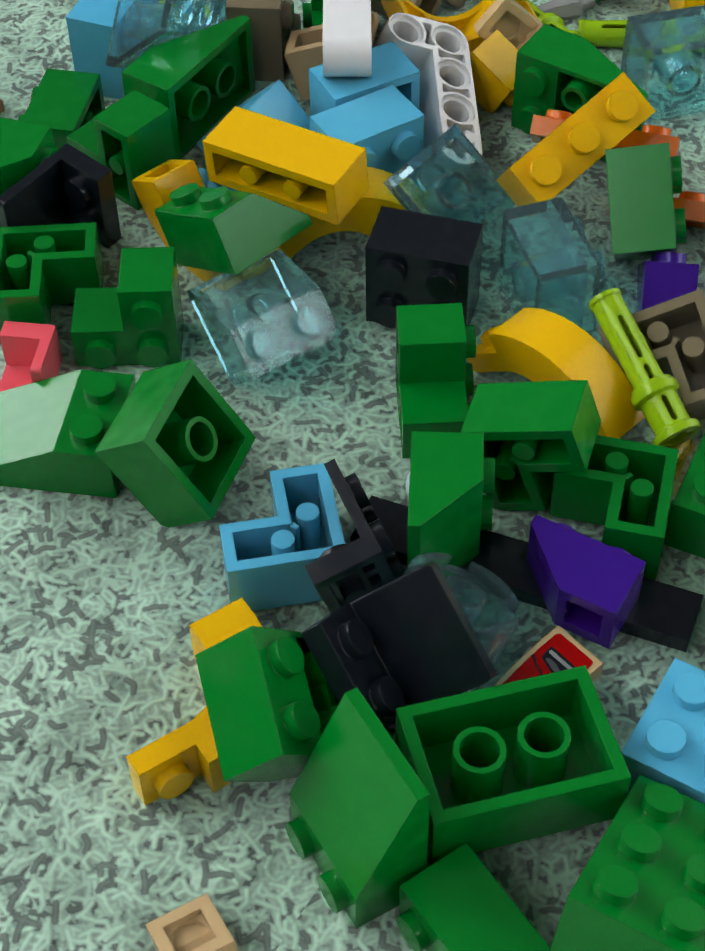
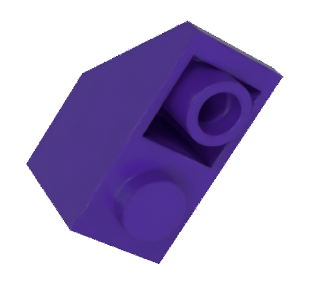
M655 252V255L651 256V261H644L638 264L637 312L696 291L699 264H686L687 254L673 252Z
M536 514L530 524L527 560L554 625H559L563 629L610 649L639 598L646 561L632 556L622 548L606 545L578 533L566 524L555 523Z

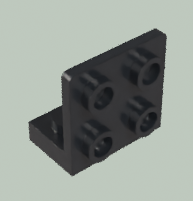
M66 143L53 155L44 159L39 166L19 182L6 189L0 196L1 227L96 222L100 244L110 248L121 239L111 170Z
M335 459L325 463L324 466L361 538L349 544L335 545L324 551L319 559L305 565L316 590L330 613L406 574L356 473L354 472L344 477Z
M430 561L337 608L301 632L338 703H340L346 692L358 687L389 735L396 729V708L464 693L490 681L496 674L492 662L440 567L434 561Z

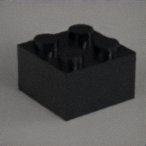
M382 206L365 247L366 321L377 322L382 326L395 328L396 306L462 303L465 325H470L479 299L483 224Z

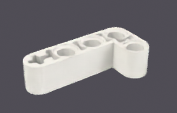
M323 0V77L372 76L371 0Z
M395 13L388 19L374 47L393 41L419 69V110L425 115L423 151L425 176L438 189L453 191L462 185L482 155V141L469 44L465 35L452 25L407 13Z

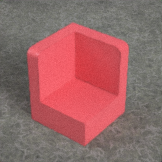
M4 321L0 331V342L6 367L0 381V392L58 376L63 356L56 325Z

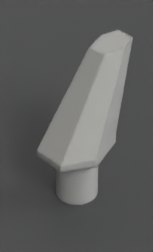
M552 0L537 6V8L545 13H556L563 20L578 19L583 15V11L595 7L596 0Z

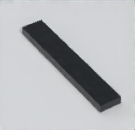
M371 495L369 501L377 518L388 535L400 563L407 566L408 506ZM356 527L350 537V543L361 538ZM480 530L479 554L447 578L547 609L527 560L528 542L488 530ZM643 577L639 598L619 632L686 652L704 595Z

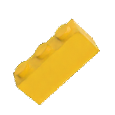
M623 71L509 167L496 181L528 219L603 157L606 149H612L656 111Z
M235 106L202 141L209 181L241 192L259 195L339 225L369 189L366 148Z

